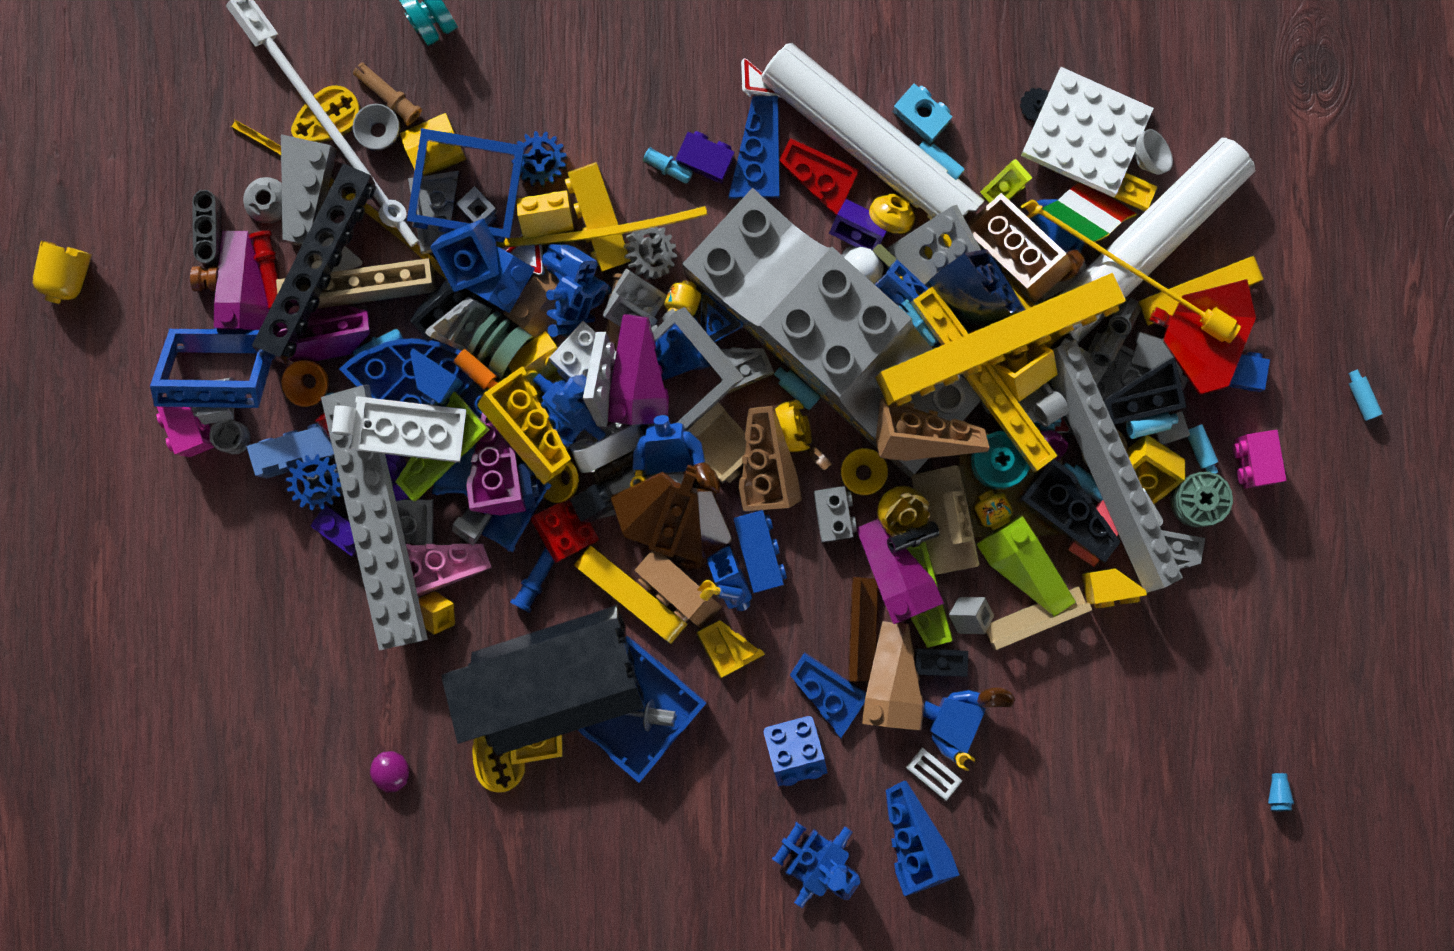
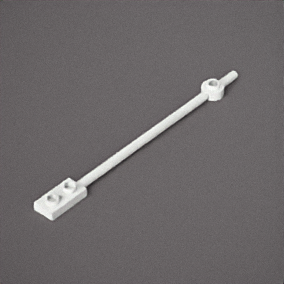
M229 0L226 7L254 46L264 44L352 167L370 174L273 41L278 33L255 1ZM374 180L376 186L374 197L381 205L379 209L380 219L390 227H397L410 247L415 246L419 240L404 221L406 218L404 206L396 200H389Z

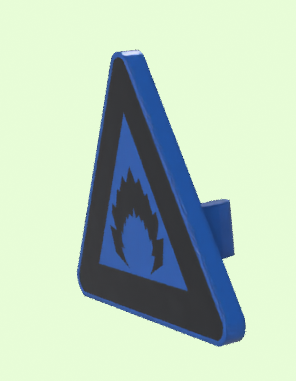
M707 292L702 294L701 327L715 343L743 327V322Z

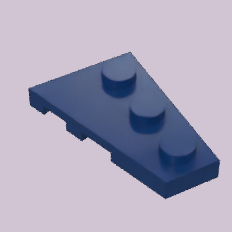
M804 652L790 673V676L806 696L811 699L822 716L835 729L838 736L842 738L865 703L866 692Z

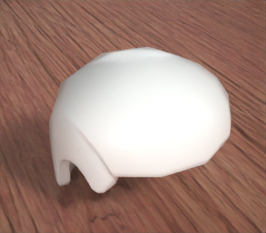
M858 247L850 250L844 257L873 284L882 278L883 263L871 249Z

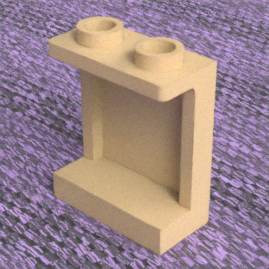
M718 402L687 431L691 432L702 443L705 462L716 472L719 481L723 484L726 480L731 483L740 475L738 469L744 465L742 464V457L745 454L746 440L745 432Z

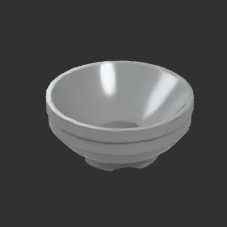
M383 104L367 105L360 109L354 118L353 133L355 138L362 146L370 150L377 151L390 147L399 135L400 127L396 114ZM377 123H381L386 127V132L381 137H375L371 133L372 127Z
M1148 129L1138 136L1134 152L1138 166L1142 170H1147L1157 175L1169 171L1173 165V158L1165 139L1153 129Z
M263 177L249 184L245 190L243 202L247 213L252 219L263 224L275 223L282 219V183L280 181ZM261 191H268L271 194V200L266 205H260L257 202V195Z

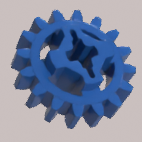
M534 131L533 138L525 134L526 141L524 143L517 141V144L525 146L524 153L532 145L533 148L528 154L523 156L521 174L523 173L521 180L525 183L530 179L532 187L537 182H540L543 188L547 180L552 185L555 184L553 177L556 175L561 178L562 174L559 170L567 168V165L562 162V160L567 159V154L560 153L564 149V145H556L557 137L554 136L549 139L548 132H544L543 136L539 137L538 132ZM543 144L550 146L555 152L552 150L547 151L543 148ZM537 155H542L544 158L541 164L536 162ZM551 165H555L550 172L546 173ZM525 167L533 168L537 175L528 172Z
M316 454L315 459L311 460L308 455H305L306 462L302 463L296 460L298 468L289 469L293 473V477L286 478V481L292 482V486L287 488V491L295 492V495L292 497L293 501L301 499L300 507L303 508L306 503H309L310 510H314L315 504H319V507L324 509V502L327 501L332 505L334 502L331 497L333 495L338 497L341 495L336 491L337 487H341V483L337 482L339 474L334 472L337 465L329 466L330 458L326 457L324 461H320L319 454ZM318 465L316 471L310 473L303 471L307 466ZM327 470L332 476V486L325 481L324 475ZM316 475L320 476L319 481L322 485L326 486V489L322 487L310 489L311 484L304 476L314 478ZM297 478L304 483L305 490L303 494L298 489ZM322 491L327 494L324 498L311 500L314 493Z

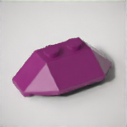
M349 305L317 309L314 313H311L308 319V328L304 335H300L296 343V352L288 360L293 362L300 360L319 361L350 355L370 334L368 312ZM281 329L277 337H284L288 329Z

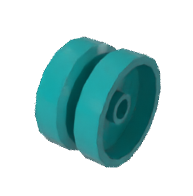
M399 0L406 12L404 14L415 32L421 35L427 46L439 40V34L433 26L434 23H437L445 34H449L458 28L442 0H422L423 2L421 3L418 0Z
M996 431L986 435L990 447L988 452L972 453L970 456L971 470L974 477L983 486L993 490H1004L1018 484L1027 475L1030 466L1004 431ZM1002 457L1004 464L1001 466V463H996L995 458Z

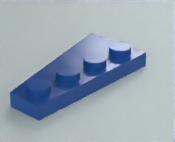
M752 96L729 199H742L752 188L763 198H779L778 96Z

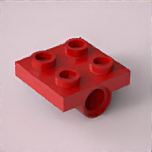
M570 499L531 517L533 525L555 563L600 540L590 523L580 521Z

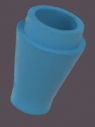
M1286 773L1272 774L1268 799L1271 811H1292L1294 800L1288 782V774Z

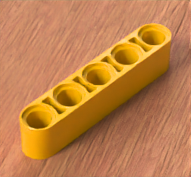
M1252 256L1169 290L1182 297L1186 294L1245 279L1248 280V284L1251 286L1264 280L1255 257ZM1163 292L1139 301L1148 326L1155 324L1150 322L1149 318L1156 307L1165 310L1172 316L1179 303Z
M591 545L574 564L575 567L670 644L674 642L686 627L687 623Z

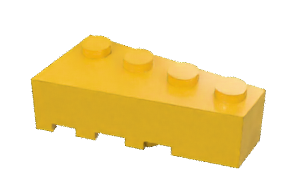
M597 162L569 171V178L565 179L569 194L575 193L578 203L573 205L578 219L584 218L586 227L582 228V231L618 225ZM622 234L586 239L587 243L592 241L595 251L590 254L593 259L597 260V266H600L602 271L631 261L630 258L624 257L628 254V251L624 248L625 243Z
M522 366L486 391L477 406L539 480L546 484L565 469L571 458L556 429L552 428L548 420L549 415L539 403L536 397L537 392L534 386L530 385L526 377L527 373Z

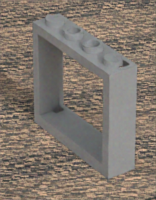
M683 307L677 311L671 309L662 317L664 322L659 327L654 325L651 328L655 343L676 324L723 379L721 383L677 422L683 424L687 431L740 383L744 377L687 309ZM613 370L611 371L610 381H612Z

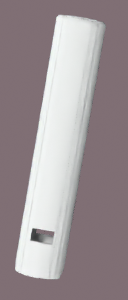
M793 43L786 44L779 50L762 73V82L897 193L906 198L913 206L922 208L928 213L927 217L930 220L954 205L958 206L963 217H965L969 211L977 212L984 203V199L959 179L955 180L947 173L948 170Z
M1221 138L1106 250L1148 276L1255 172V164L1249 157V154L1235 141ZM1101 254L1061 294L1113 273L1125 298L1143 279L1104 254ZM1104 313L1097 315V320L1086 326H1082L1081 323L1074 325V330L1068 333L1067 339L1069 341L1076 339L1077 343H1079L1102 321L1101 319L1105 317Z

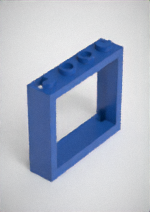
M421 128L407 221L413 222L412 227L426 230H428V225L439 226L438 232L449 233L454 229L470 224L417 215L428 141L515 156L503 229L488 227L495 241L504 242L505 238H511L525 146Z
M169 329L150 384L154 406L259 408L272 358L258 353L252 346L259 330ZM177 352L257 353L249 381L168 380ZM246 394H251L252 398H247Z

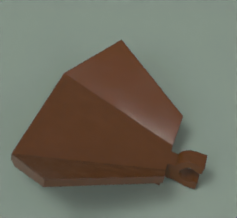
M687 465L681 483L674 481L664 472H661L611 496L624 537L649 545L650 550L673 557L675 554L695 562H701L733 541V536L713 490L692 488L697 467Z

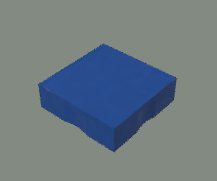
M627 636L626 640L635 659V674L644 693L645 707L650 700H654L655 709L676 711L677 720L675 721V726L653 724L650 731L647 732L643 725V717L622 715L578 729V731L588 740L600 746L609 755L611 760L639 783L707 702L635 640Z

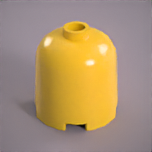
M41 241L32 283L34 288L39 293L46 295L44 300L60 304L61 299L71 300L76 298L82 289L92 254L67 247L65 251V248L56 246L55 243Z

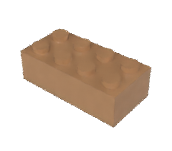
M1002 193L967 223L980 249H988L1000 270L1034 302L1039 300L1074 268L1068 255Z

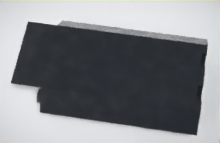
M617 605L471 652V663H468L467 667L441 675L457 744L485 736L487 745L493 747L496 755L645 708L644 693L635 674V659L626 640V626Z

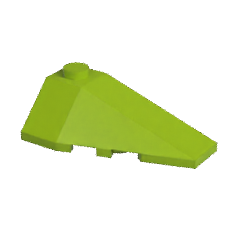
M1023 516L1016 517L976 544L992 568L1053 616L1076 603Z

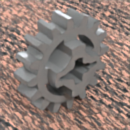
M658 227L635 231L626 236L630 243L624 245V248L629 250V253L624 257L631 259L632 262L628 266L629 268L634 266L637 268L635 271L636 275L643 273L644 279L651 277L656 279L668 274V268L674 267L675 264L671 259L677 257V254L672 252L676 244H670L669 240L672 238V235L666 236L664 234L666 228L658 229Z

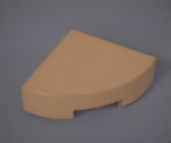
M816 447L807 452L809 457L822 471L827 470L832 465Z

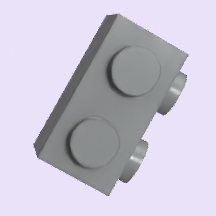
M845 486L814 491L821 543L853 538L852 532H857L855 517H850L848 507L853 506L851 492H846Z

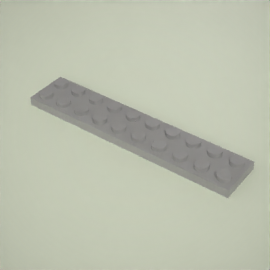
M362 385L323 396L321 400L379 650L427 640V634L386 456L382 453L350 450L352 436L331 433L335 406H349L356 409V397L372 398L369 385ZM366 422L364 426L370 428L372 423Z

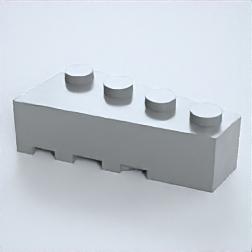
M281 134L283 240L290 244L302 246L326 199L337 150L331 145Z

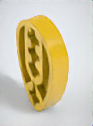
M328 86L314 95L326 114L332 113L331 107L334 105L338 108L343 106V99L353 100L350 103V109L347 110L345 107H342L339 110V116L335 114L329 116L342 136L353 130L354 118L361 107L359 101L350 90L342 86ZM305 103L291 127L292 135L296 138L318 143L333 140ZM302 125L305 128L310 126L307 130L308 135L305 137L302 134L298 135L300 133L299 127Z
M485 736L473 739V764L480 784L493 792H506L517 786L524 776L525 763L511 765L509 752L503 753V756L500 757V762L507 765L503 772L505 776L511 777V780L507 782L508 786L504 787L503 783L498 784L497 779L501 777L500 772L493 769L497 762L495 759H490L489 756L493 753V747L487 745Z

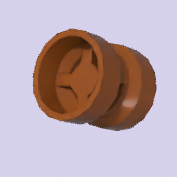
M193 266L190 273L192 291L201 292L203 289H209L211 292H216L218 266H210L208 269H203L201 266Z

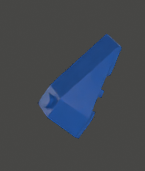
M902 781L887 789L886 798L889 821L893 824L895 838L891 839L892 847H896L898 861L894 863L895 873L903 895L908 896L959 876L949 847L907 781Z

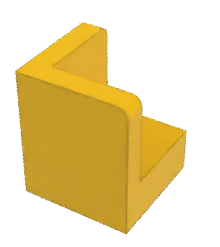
M432 592L419 598L425 629L435 635L455 625L454 604L438 592Z

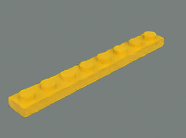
M933 287L911 302L941 345L968 335L965 328ZM989 362L981 365L983 370L971 376H968L966 372L963 373L966 380L1034 472L1057 457L1054 450Z

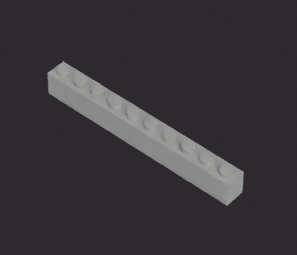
M1075 339L1052 349L1058 375L1052 378L1050 382L1054 391L1060 393L1068 404L1069 413L1066 414L1067 420L1142 587L1146 590V593L1165 588L1183 577Z

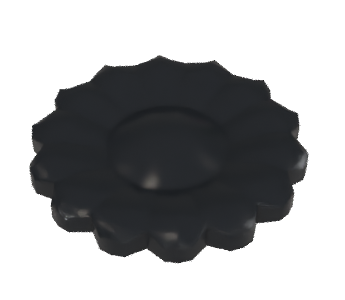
M1031 88L1030 91H1026L1024 96L1021 97L1019 107L1022 109V114L1026 116L1027 120L1037 121L1049 94L1047 90Z

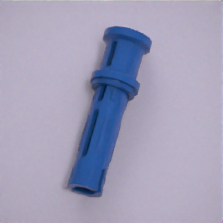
M546 547L528 579L525 578L521 581L522 587L517 596L510 601V603L528 613L532 611L530 607L536 596L542 593L543 588L541 585L554 564V560Z

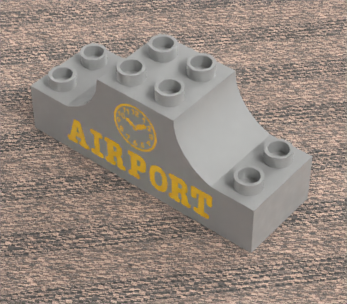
M752 188L683 262L684 274L702 291L707 292L741 320L744 329L878 449L876 443L880 400L884 396L875 376L881 371L933 350V348L917 331L912 323V318L833 247H826L806 235ZM958 375V381L944 386L943 382L935 385L936 390L924 396H921L920 392L911 396L912 401L910 402L915 404V409L926 413L929 410L938 412L937 416L949 421L955 418L963 421L981 399L969 382L961 375ZM928 458L907 461L889 460L910 478Z

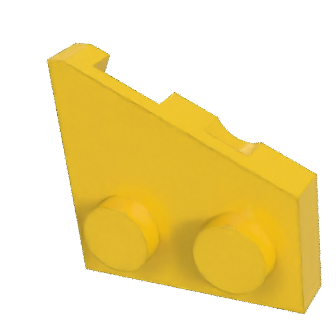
M720 620L696 633L720 678L765 655L761 649L753 646L743 636L735 633Z

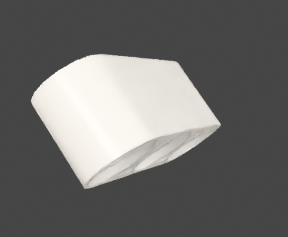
M614 422L602 428L606 435L601 441L590 434L575 442L570 449L579 471L582 473L591 472L633 451L640 437L644 436L640 424L629 425Z

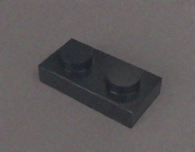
M916 648V672H918V675L967 677L968 651Z

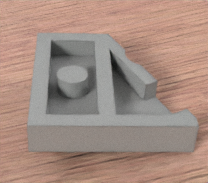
M1162 530L1179 570L1201 564L1205 538Z

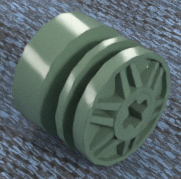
M496 311L476 330L467 351L474 357L478 355L477 359L481 363H484L491 357L488 369L503 380L511 373L508 365L520 348L533 340V336L521 327L515 328L509 334L508 331L512 321L507 318L502 322L503 315Z
M1212 472L1191 474L1185 477L1184 482L1172 490L1170 496L1171 509L1175 517L1184 525L1193 528L1211 526L1222 521L1230 513L1233 504L1232 490L1228 482L1218 474ZM1207 494V496H1208V498L1206 499V502H1207V503L1201 504V503H1200V500L1202 499V496H1201V495Z

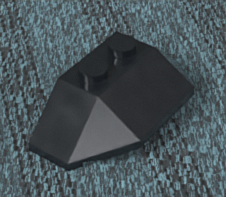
M446 280L423 300L410 321L425 339L434 341L436 339L428 336L425 333L426 330L468 296L492 308L489 315L498 307L466 288L454 292L448 280Z

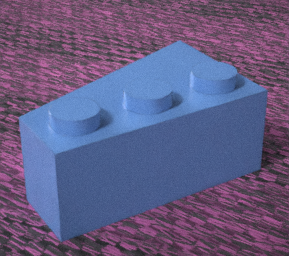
M318 423L307 426L308 430L300 432L294 430L284 433L282 437L268 438L248 445L247 450L255 476L268 479L290 472V468L297 469L296 460L302 463L306 462L305 455L314 460L316 454H319L320 461H324L326 457L334 458L331 439Z

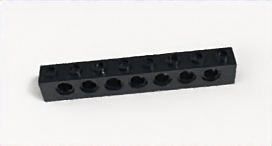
M346 164L342 165L252 344L258 353L283 364H286L288 359L294 356L297 349L296 343L300 335L305 334L308 328V319L311 313L317 310L320 303L319 297L323 289L326 290L330 284V274L333 268L340 264L342 259L341 252L345 244L348 245L351 242L354 234L353 228L356 222H360L363 218L364 206L367 200L372 199L376 186L370 174ZM351 193L356 194L353 200H345L347 195ZM338 216H345L342 222L334 223ZM326 239H334L330 245L323 246V242ZM315 261H322L320 267L316 269L311 268ZM311 283L307 291H300L303 284ZM293 306H300L297 313L289 314V310ZM281 329H288L284 337H277Z

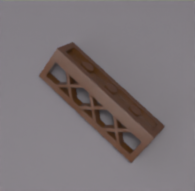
M852 577L848 681H869L876 642L878 585L875 578Z

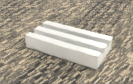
M921 748L906 766L908 770L946 801L962 782L958 776L924 748ZM924 755L955 782L951 785L925 764L921 757ZM916 764H919L929 774H931L940 783L947 787V792L944 793L934 783H932L917 769H915L914 766Z

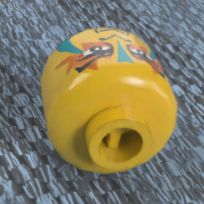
M689 281L674 283L670 287L664 301L666 309L668 311L671 309L677 311L685 307L694 316L701 301V294L696 289L697 286Z
M989 490L978 496L980 501L976 503L975 511L984 527H991L994 530L1011 521L1009 517L1013 514V510L1004 493H994L993 490Z

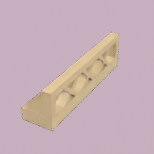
M1079 586L1069 590L1076 603L1056 616H1053L1037 603L991 622L986 634L993 650H998L1091 611L1090 603L1085 602Z

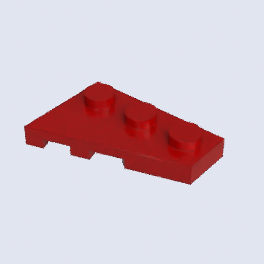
M791 138L779 160V163L835 216H837L859 172L858 169Z

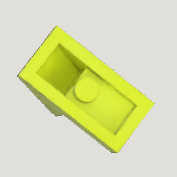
M1015 159L980 193L989 203L1001 193L1010 201L1025 188V185L1032 177Z

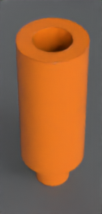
M466 349L462 350L454 359L453 363L482 389H491L498 384L495 381L497 376Z

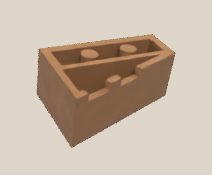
M652 550L634 570L641 576L638 581L648 590L652 587L659 592L656 597L666 606L670 603L677 608L674 613L685 623L689 619L699 628L703 629L722 608L712 597L708 601L701 599L700 594L702 592L697 590L700 586L659 552Z

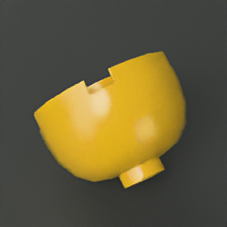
M799 400L788 401L775 408L789 452L808 450L810 446L807 444L812 442L809 420L807 416L801 415L800 409H804Z
M897 486L882 496L878 504L877 514L882 527L891 537L906 532V529L910 527L918 528L925 525L930 517L928 512L930 504L915 488Z

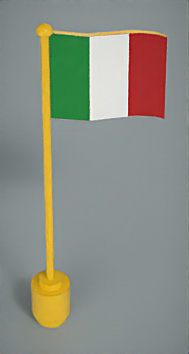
M1082 183L1073 186L1057 201L1045 207L1039 205L1035 208L1036 215L1039 213L1200 315V322L1203 324L1201 329L1211 336L1227 343H1231L1241 328L1236 323L1237 320L1217 307L1212 311L1207 309L1206 312H1203L1095 243L1107 237L1123 221L1137 215L1129 208L1105 193Z

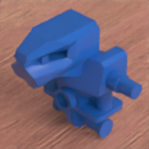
M554 243L549 244L548 250L542 256L543 266L547 267L548 271L559 279L556 288L548 290L546 293L548 300H557L555 309L547 311V315L557 321V325L551 324L548 327V333L551 337L562 335L567 338L582 321L585 323L595 321L596 318L590 314V310L601 305L605 295L611 294L612 289L607 283L594 276L598 265L597 260L574 246Z
M539 373L533 379V382L545 393L542 396L543 402L541 406L547 411L549 415L548 420L552 428L556 429L562 443L567 447L573 445L577 441L576 437L583 430H586L601 441L606 433L596 425L583 400L587 378L583 374L570 377L568 382L560 380L553 384Z
M796 822L788 837H784L781 841L783 844L776 855L772 857L775 862L783 866V862L791 850L797 853L785 871L788 876L792 875L803 883L800 894L794 903L803 908L814 893L818 896H823L827 889L843 900H849L860 884L858 873L845 865L849 854L844 848L853 831L844 827L834 841H829L818 834L816 829H813L802 847H800L796 842L807 829Z

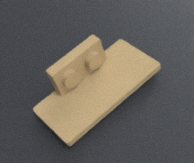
M955 465L914 474L912 476L913 487L930 504L928 506L930 517L926 524L934 521L939 528L938 537L926 540L935 575L978 567L979 561L960 466Z

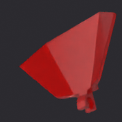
M1247 279L1197 291L1181 297L1203 312H1206L1207 309L1212 311L1217 307L1237 320L1236 323L1241 328L1231 343L1221 342L1202 330L1201 316L1181 303H1178L1172 316L1165 310L1156 307L1149 318L1150 322L1166 328L1163 343L1172 356L1175 357L1176 362L1199 395L1224 389L1231 382L1256 319Z

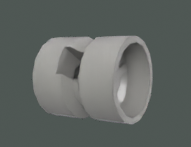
M235 420L214 423L209 434L212 445L216 449L229 454H240L245 451L251 440L248 428Z

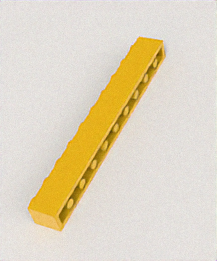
M1110 273L881 371L875 378L887 405L896 403L897 406H901L912 401L911 396L920 392L921 396L927 395L936 390L935 385L943 382L944 386L958 381V375L966 372L968 376H971L983 370L981 365L990 362V365L994 366L1006 360L1004 356L1013 352L1014 356L1026 352L1029 350L1027 346L1032 343L1040 346L1052 340L1050 336L1059 333L1060 336L1072 332L1074 330L1073 326L1081 323L1082 326L1091 324L1097 320L1096 316L1104 313L1105 317L1112 315L1120 310L1118 306L1126 300L1114 274Z

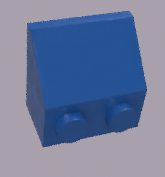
M484 218L441 235L430 246L454 292L499 274L496 241Z
M496 246L499 274L466 287V289L501 310L510 313L535 268Z
M413 348L410 355L417 389L423 393L421 398L433 406L442 405L446 407L453 391L457 393L464 382Z

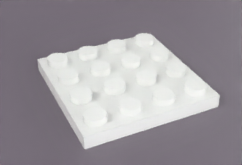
M1060 67L1021 156L1115 197L1134 155L1137 138L1144 132L1153 108Z

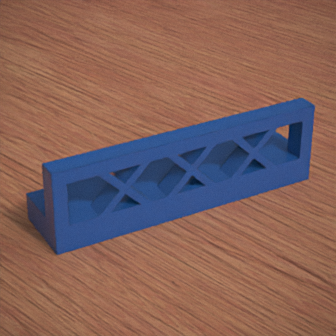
M898 260L892 263L887 273L874 284L896 305H900L906 313L908 310L901 303L908 299L911 304L919 296L916 290L922 294L929 289ZM895 271L903 277V280L895 274ZM956 317L962 324V326L965 328L967 333L970 334L972 328L963 320ZM937 341L933 346L937 348L942 345Z

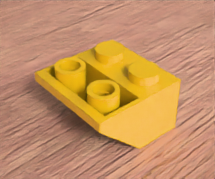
M546 331L520 348L508 365L512 373L520 367H524L527 373L526 377L530 385L534 386L537 392L536 397L540 404L543 402L542 396L545 393L533 382V379L540 373L553 384L564 380L558 373V369L548 360L558 347Z
M1117 569L1082 574L1087 603L1094 604L1095 608L1115 606L1114 601L1120 600V604L1140 602V596L1147 595L1144 588Z

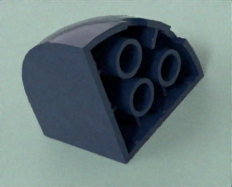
M988 249L962 254L927 282L929 288H934L956 317L977 327H987L1026 310Z

